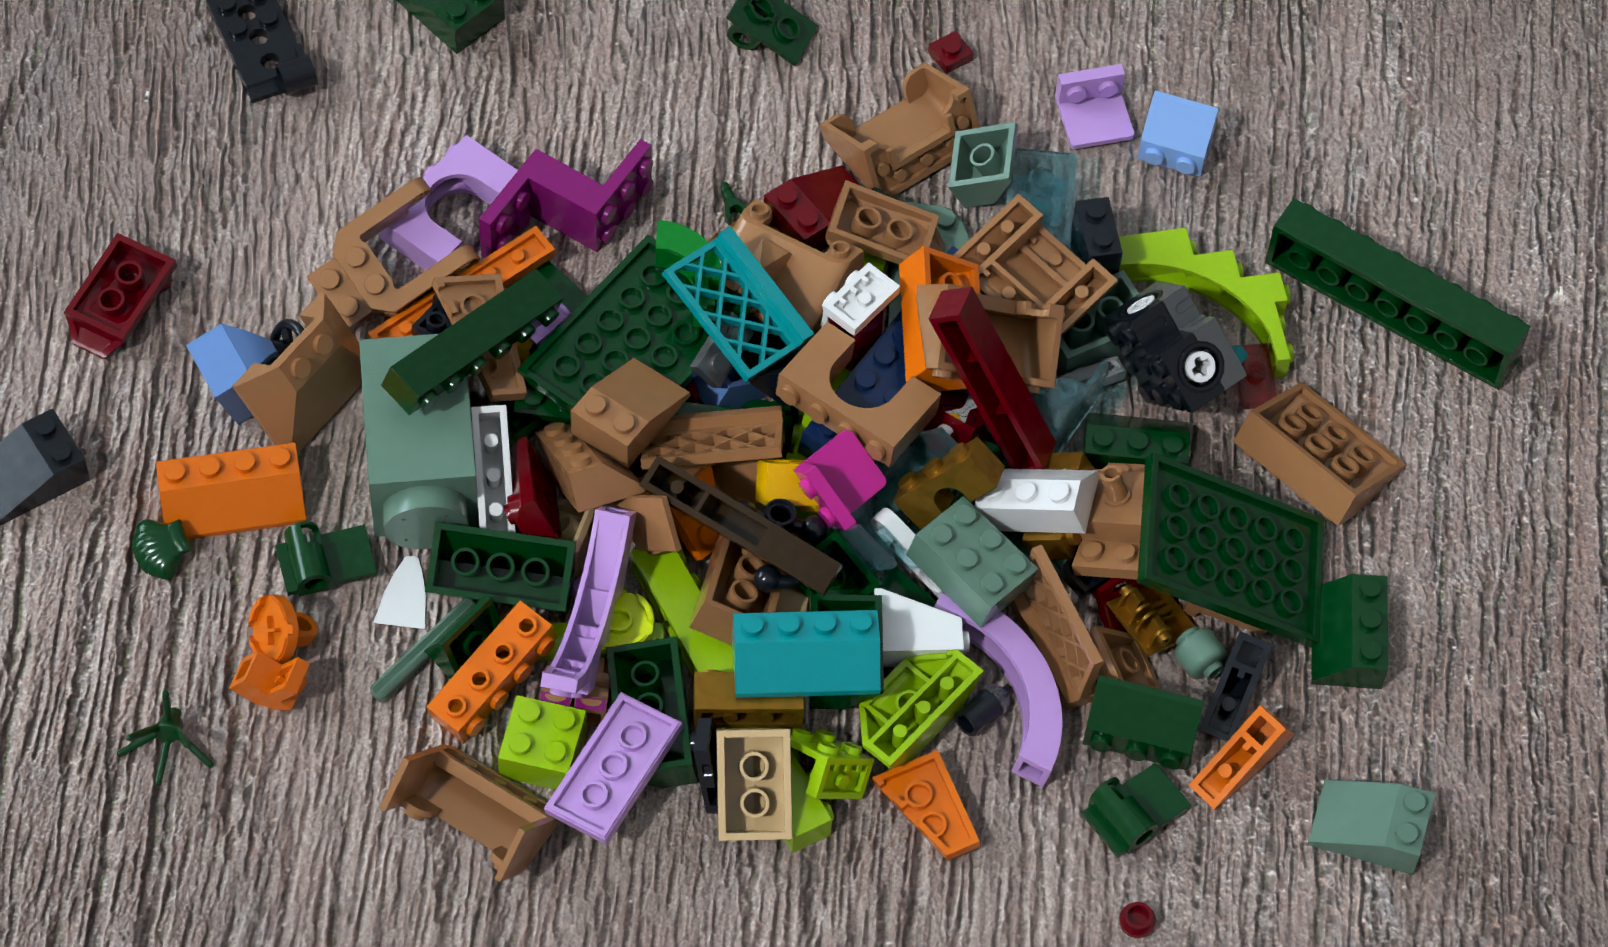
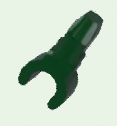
M727 182L721 183L720 191L725 206L724 219L728 225H731V213L739 212L741 214L747 206L736 198L731 186Z

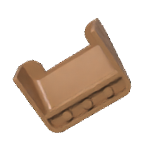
M755 199L743 210L733 230L752 254H754L762 239L792 254L775 284L815 335L821 329L820 323L822 321V304L831 292L835 291L837 293L845 285L847 278L853 271H860L864 267V250L845 241L831 243L830 249L825 253L766 226L772 220V209L766 203ZM725 281V286L733 289L736 284L735 281ZM758 310L749 320L763 324V314Z

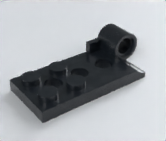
M206 0L210 15L252 104L282 93L287 96L318 85L312 61L308 54H305L301 44L297 43L277 0ZM246 12L256 14L251 20L240 18ZM259 36L268 39L263 44L251 42L252 39ZM268 61L278 62L273 69H266L262 66Z

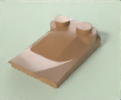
M845 180L825 235L829 246L835 241H845L863 249L864 253L896 264H900L922 246L944 252L946 246L938 228L939 215Z

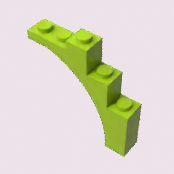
M1186 227L1119 236L1123 252L1119 272L1124 270L1131 282L1155 283L1157 281L1185 285L1187 290L1218 303L1243 322L1259 340L1266 351L1273 378L1287 376L1289 364L1294 361L1292 344L1290 342L1286 343L1284 336L1286 333L1284 314L1286 306L1291 303L1289 286L1287 284L1283 285L1280 272L1244 277L1243 266L1241 262H1236L1233 250L1197 255L1196 243L1194 240L1189 239Z

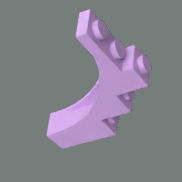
M605 505L595 509L589 547L573 610L555 658L551 665L542 672L540 687L550 688V693L553 695L583 698L584 695H589L595 689L601 650L609 642L616 599L623 595L636 511Z

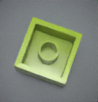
M516 695L498 755L499 774L510 780L556 790L581 753L587 732V711Z

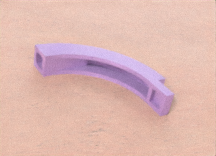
M941 593L934 608L962 618L963 631H969L970 642L985 652L997 664L1010 682L1017 697L1022 717V741L1018 757L1011 772L1044 787L1058 756L1063 725L1058 688L1045 658L1028 635L1004 613H998L980 628L947 595Z

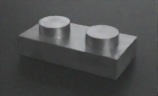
M724 312L722 314L738 318L733 312ZM721 323L720 332L725 338L737 340L738 327ZM744 328L743 342L748 343L754 334L751 329ZM709 336L690 365V368L710 387L720 388L733 366Z

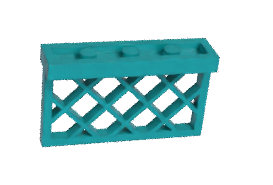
M731 226L721 231L717 238L668 267L662 273L663 277L745 382L753 379L791 353L799 352L814 335V332ZM714 251L722 262L721 270L703 266L704 256ZM681 270L695 272V286L683 284L676 273ZM702 274L720 278L719 290L714 291L701 288ZM725 281L738 282L743 289L742 297L724 293ZM699 297L716 299V313L704 311L699 305ZM723 301L741 305L739 318L722 315ZM746 308L759 309L763 314V324L745 320ZM720 324L737 326V340L725 338L720 332ZM744 328L762 332L760 345L743 342ZM768 333L780 336L787 346L781 350L766 347ZM742 350L758 353V365L749 369L741 359Z

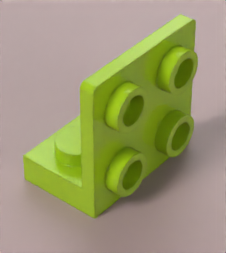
M793 728L792 732H790V746L816 759L810 773V780L805 794L815 799H862L875 759L862 753L863 748L857 744L836 740L837 735L831 731L816 729L815 733H811L801 728Z

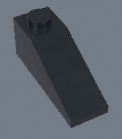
M1239 631L1200 725V731L1226 742L1234 735L1239 728L1273 646L1272 644Z

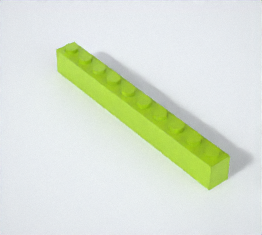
M638 548L631 551L630 569L660 622L663 623L668 636H677L682 661L693 680L694 672H703L710 669L720 672H734L731 645L689 628L702 585L698 576L695 573L690 574L685 566L687 561L683 550L681 549L677 552L663 551L652 555ZM790 746L792 839L784 840L790 851L794 853L831 836L834 814L826 800L821 802L820 799H815L805 794L810 780V772H804L799 763L801 758L798 750Z

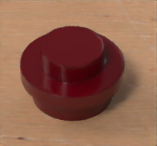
M1134 902L1122 909L1119 916V925L1128 936L1143 938L1151 934L1155 928L1156 916L1147 904Z

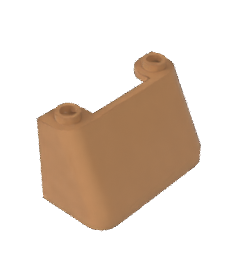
M926 62L912 69L905 76L902 84L904 100L855 128L852 120L844 114L834 115L820 123L826 142L868 189L876 187L891 196L897 195L952 162L955 131L980 127L970 88Z
M926 284L918 285L916 303L926 369L932 370V377L953 379V374L959 375L928 318L941 291L963 288V286ZM976 293L1030 394L1039 395L1041 388L1054 389L1065 306L1052 303L1038 305L1031 301H1015Z

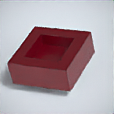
M957 31L930 43L928 47L929 54L945 74L973 61V51Z

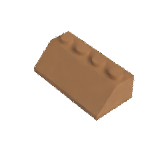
M562 422L547 425L543 431L536 433L545 469L578 513L645 492L639 486L641 482L629 468H626L572 434L571 424H564Z

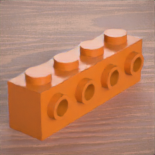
M520 600L426 706L431 718L463 744L469 737H475L484 727L485 719L493 710H499L505 704L509 697V691L517 683L521 684L528 678L532 671V665L539 657H545L551 652L557 638L553 625Z

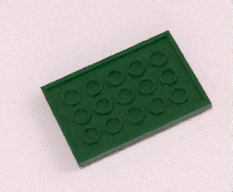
M647 235L517 369L518 373L524 377L526 383L571 412L573 407L593 385L633 358L682 388H685L692 381L697 373L690 368V365L709 335L703 327H693V314L662 275L667 268L656 267V239ZM680 272L676 273L683 284L692 285ZM725 286L724 293L742 297L729 287ZM715 299V312H714V313H716V307H717V300H716V299ZM723 301L722 314L724 312H733L739 318L741 305ZM746 308L745 320H749L755 313V308Z
M1153 452L1145 458L1137 583L1310 648L1312 645L1318 644L1320 636L1324 519Z

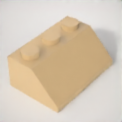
M716 729L718 840L792 839L790 729Z

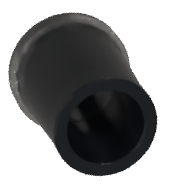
M997 684L982 686L977 691V694L956 713L955 721L958 727L965 734L975 736L996 718L1002 717L1007 712L1009 706L1008 692L1012 689L1009 684H1006L1004 687Z

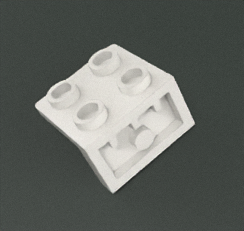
M867 263L860 271H853L847 278L845 285L837 293L833 291L826 297L822 304L821 328L826 322L830 323V319H832L855 337L900 293V285L872 264Z

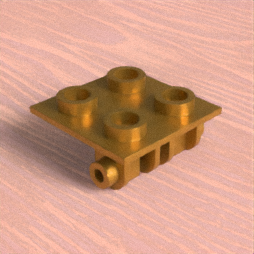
M1129 583L1119 591L1122 596L1106 603L1147 657L1176 645V640L1181 634L1195 627L1171 595L1147 586L1138 588L1137 586L1133 587Z

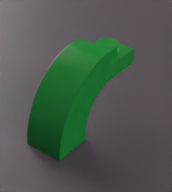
M657 220L656 267L668 268L707 244V240L684 225ZM714 251L704 256L703 266L721 270L720 260ZM679 271L690 281L692 286H695V272ZM702 274L701 288L718 291L720 278ZM700 296L699 305L704 311L714 313L715 299ZM693 315V327H702Z

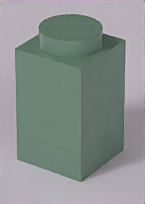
M438 334L359 340L368 482L375 537L386 536L392 543L411 549H431L435 522L479 528L468 376L463 378L462 384L453 392L448 394L444 391L441 393L438 400L427 410L420 408L411 415H408L381 386L392 365Z

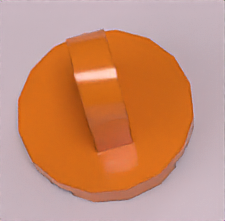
M278 594L258 598L248 618V627H253V636H249V644L253 653L259 650L280 664H284L291 659L296 647L310 645L318 632V625L313 618L304 613L295 612L292 603L285 596Z

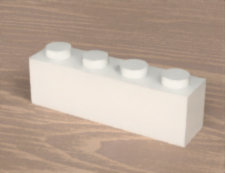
M506 405L471 407L479 528L515 533V524H510L504 511V505L508 504L507 497L513 494Z

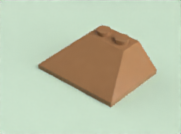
M1019 193L952 255L979 265L980 292L983 295L1015 301H1031L1038 305L1052 303L1065 306L1061 336L1118 283V280L1095 259L1085 264L1043 227V214Z
M320 292L299 314L307 327L271 365L254 362L232 385L273 444L296 443L297 454L362 385L359 341L324 292Z

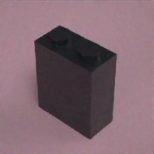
M1109 197L1076 201L1070 234L1071 238L1068 245L1070 251L1085 264L1095 259L1109 273L1115 274L1119 272L1123 252Z

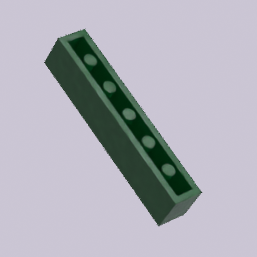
M534 269L392 365L381 386L408 415H411L420 408L427 410L438 400L441 393L444 391L448 394L453 392L462 384L463 378L469 374L473 377L478 375L487 366L489 360L492 358L496 360L501 359L510 351L514 343L517 341L521 344L526 342L535 333L537 327L540 325L547 327L554 322L560 314L557 309L564 297L537 269Z

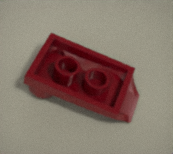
M117 233L64 311L70 330V342L76 347L105 359L117 347L124 344L158 294L166 291L171 286L173 281L172 273L177 267L176 260Z
M525 436L518 439L513 445H509L510 455L516 465L513 494L507 497L508 504L504 505L506 517L511 525L517 524L520 529L519 534L563 540L556 486Z

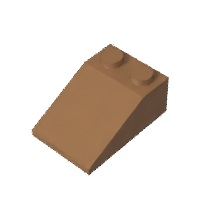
M633 358L593 385L571 410V433L626 468H629L690 397V392Z

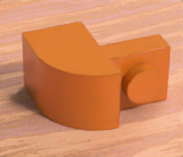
M258 650L242 658L229 689L255 704L279 711L291 710L298 695L307 683L305 674L310 663L300 657H296L284 664H280Z

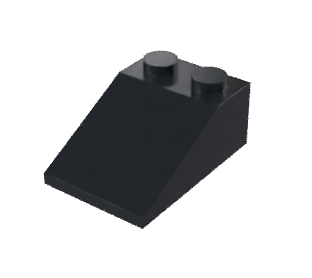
M53 408L20 424L0 441V526L90 481L85 458Z

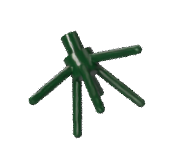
M167 690L162 692L164 714L160 716L158 723L128 734L126 736L127 741H136L117 751V756L122 757L155 738L163 742L155 778L156 786L162 784L170 744L176 740H179L185 748L189 749L207 767L212 768L214 766L213 761L183 733L182 712L176 707L171 708L170 695Z

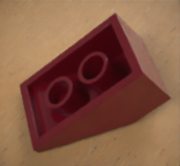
M838 166L791 178L764 195V203L771 207L773 214L771 222L781 233L822 251L829 247L825 235L845 180L860 184L843 166Z

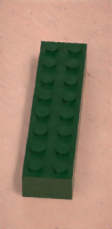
M1295 198L1292 199L1273 226L1265 263L1497 390H1500L1518 363L1531 327L1519 317L1507 314L1493 306L1489 301L1480 299L1465 291L1458 284L1446 281L1435 275L1430 269L1411 262L1399 252L1385 248L1376 243L1371 237L1361 235L1345 226L1343 222L1332 219L1317 211L1312 205L1302 203Z

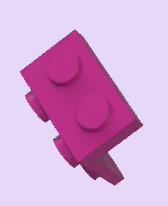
M850 430L840 432L793 470L800 479L798 485L809 499H814L820 507L818 513L829 527L835 526L845 531L856 523L851 513L886 485V478L855 434Z

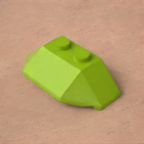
M957 649L948 650L946 653H930L906 657L884 679L883 694L859 704L863 748L889 769L912 761L955 717L956 713L961 710L984 674V670Z

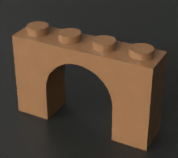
M826 322L779 373L776 395L786 404L795 406L809 415L814 422L823 424L837 434L843 430L852 431L872 459L890 467L937 415L941 393L912 376L899 392L884 405L874 408H861L844 402L833 391L830 383L852 360L855 339L829 322Z

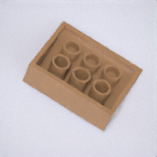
M1303 382L1251 410L1233 440L1235 444L1242 448L1247 456L1258 461L1269 470L1273 477L1283 481L1295 491L1299 498L1309 502L1321 512L1324 518L1334 522L1337 526L1355 516L1406 466V463Z

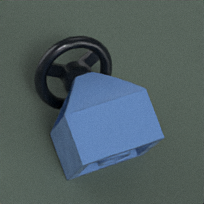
M283 319L275 325L269 340L249 331L221 323L186 346L216 400L236 423L240 424L253 415L232 385L254 362L271 365L293 342L292 331L298 337L304 330V327L294 319Z

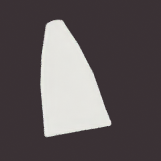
M406 556L387 585L373 622L376 624L425 629L426 593L422 569L418 557Z

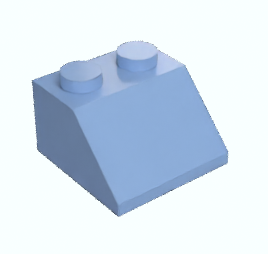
M1155 90L1141 137L1137 159L1146 161L1151 165H1160L1178 170L1183 174L1201 177L1211 147L1219 108Z

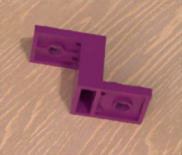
M640 139L604 185L535 149L479 218L481 256L485 258L511 242L515 233L527 226L531 216L597 252L604 242L609 243L612 240L617 226L622 219L627 220L631 216L638 199L641 196L645 197L651 190L653 185L652 145Z

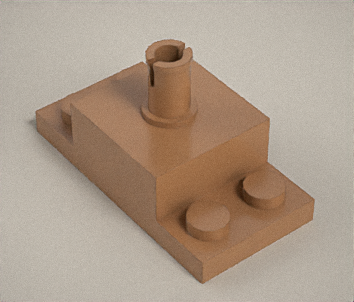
M1108 462V465L1102 469H1093L1098 470L1099 480L1086 533H1079L1081 541L1072 563L1074 575L1137 580L1145 465Z

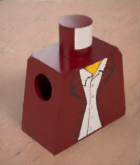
M961 389L941 392L937 415L923 430V434L930 438L933 446L939 449L946 447L952 450L957 444L961 442L966 444L977 437L983 443L986 440L990 443L994 441L992 433L969 393Z

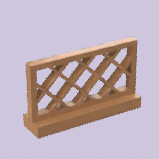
M782 405L674 415L641 453L642 470L649 469L657 455L676 466L782 457L783 443H785Z
M1043 546L1033 547L1028 559L1039 569L1029 588L1010 603V606L1023 631L1034 642L1045 658L1058 688L1060 702L1066 711L1092 702L1096 688L1094 683L1103 664V659Z

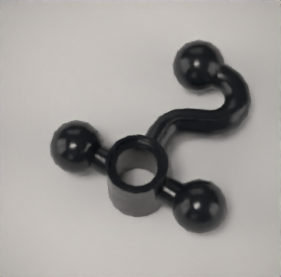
M774 499L767 504L765 511L757 510L755 505L749 501H739L791 534L792 532L800 533L803 539L810 543H817L826 536L827 525L821 517L809 515L804 519L796 518L797 510L788 500ZM763 565L754 574L755 586L764 593H771L778 588L790 589L801 583L789 575H781L779 570L772 565Z

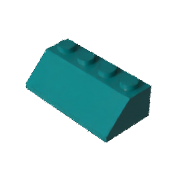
M877 610L733 613L731 640L735 698L880 694V632Z

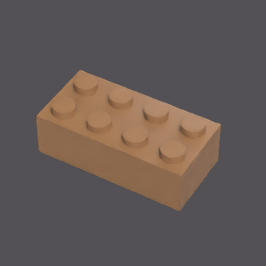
M792 532V534L797 537L798 533ZM718 534L689 628L732 646L733 613H774L782 589L778 588L771 593H764L758 590L754 584L756 570L763 565L770 564ZM779 570L781 575H786V573Z

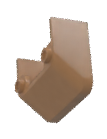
M758 459L678 466L693 475L702 467L710 465L713 469L717 490L738 502L749 501L751 503H759L755 501ZM646 473L637 476L640 482L642 481ZM645 491L638 495L605 504V506L637 512L632 542L639 550L647 551V554L652 555L663 551L677 552L682 549L667 496L650 495Z
M445 744L403 757L379 807L383 811H388L401 806L404 808L406 815L419 821L424 820V818L437 816L492 850L490 859L497 870L494 879L499 882L523 873L559 823V820L545 813L544 807L547 802L462 750Z

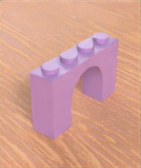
M466 135L458 144H452L445 156L436 165L432 164L424 173L423 178L432 189V194L428 193L422 200L408 209L409 213L381 231V240L426 271L462 246L461 240L436 224L429 217L428 212L432 205L442 197L455 193L474 195L490 205L518 170Z

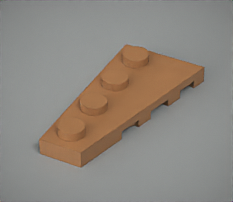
M501 274L434 277L432 286L452 325L504 290ZM516 343L512 345L510 351L501 359L496 360L492 358L489 360L487 366L477 375L490 402L524 400L527 390L524 377L517 371L521 363Z

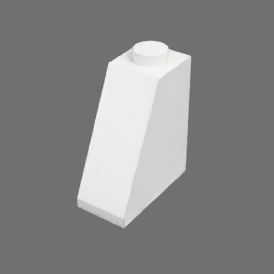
M874 588L873 595H882L883 668L897 667L906 657L930 653H946V651L954 649L959 650L961 653L969 652V631H963L961 617L885 589Z

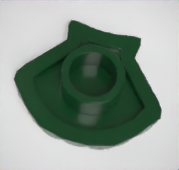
M145 519L137 524L136 532L132 539V550L140 568L146 574L164 580H171L179 567L184 553L194 550L185 534L181 519L170 524Z

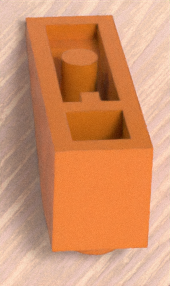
M1260 705L1188 786L1216 810L1269 763L1295 733L1269 709Z

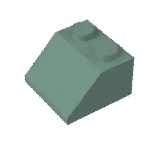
M1016 122L955 131L948 188L964 208L995 204L1012 182L1018 124Z

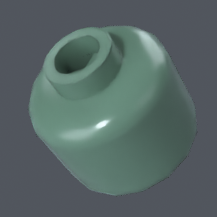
M1195 626L1178 637L1176 640L1175 658L1191 678L1200 679L1206 677L1207 680H1211L1224 670L1223 663L1227 657V650L1211 629H1200L1198 626Z

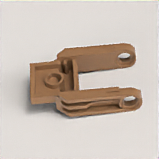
M417 177L409 181L339 229L333 249L334 258L306 276L318 294L324 292L351 330L374 314L387 318L393 317L434 291L432 286L434 277L457 276L480 261L479 255L471 244H466L444 257L401 288L396 289L395 283L365 242L409 213L408 209L422 200L428 193L432 194V189L423 177Z

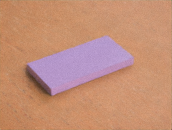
M620 692L544 807L545 813L608 845L683 730L682 722Z

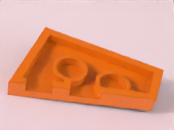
M938 750L871 777L873 784L947 861L981 847L980 840Z

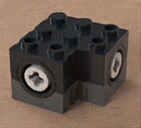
M1156 281L1103 317L1108 327L1106 329L1108 338L1115 346L1120 348L1124 356L1122 358L1123 365L1129 373L1135 375L1140 384L1138 391L1147 403L1159 404V406L1173 407L1176 410H1187V412L1194 413L1223 393L1224 390H1227L1247 376L1217 319L1200 314L1185 285Z

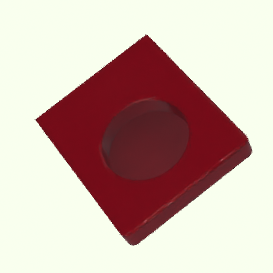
M1112 578L1093 591L1099 609L1098 615L1105 628L1127 632L1106 603L1122 596L1119 592L1121 588H1115L1120 583L1132 582L1131 585L1138 588L1143 585L1137 583V580Z

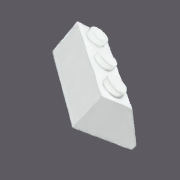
M1004 469L997 488L977 498L974 506L999 531L1085 534L1099 480L1098 470Z

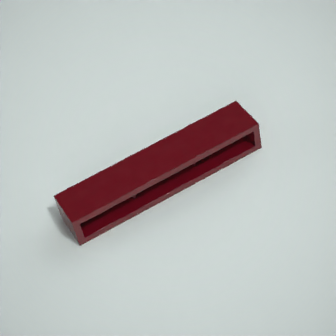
M972 286L941 291L928 319L1010 468L1045 469L1057 442Z

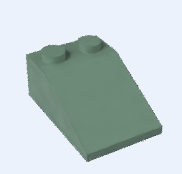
M1324 780L1307 845L1413 875L1420 858L1435 793L1399 783Z

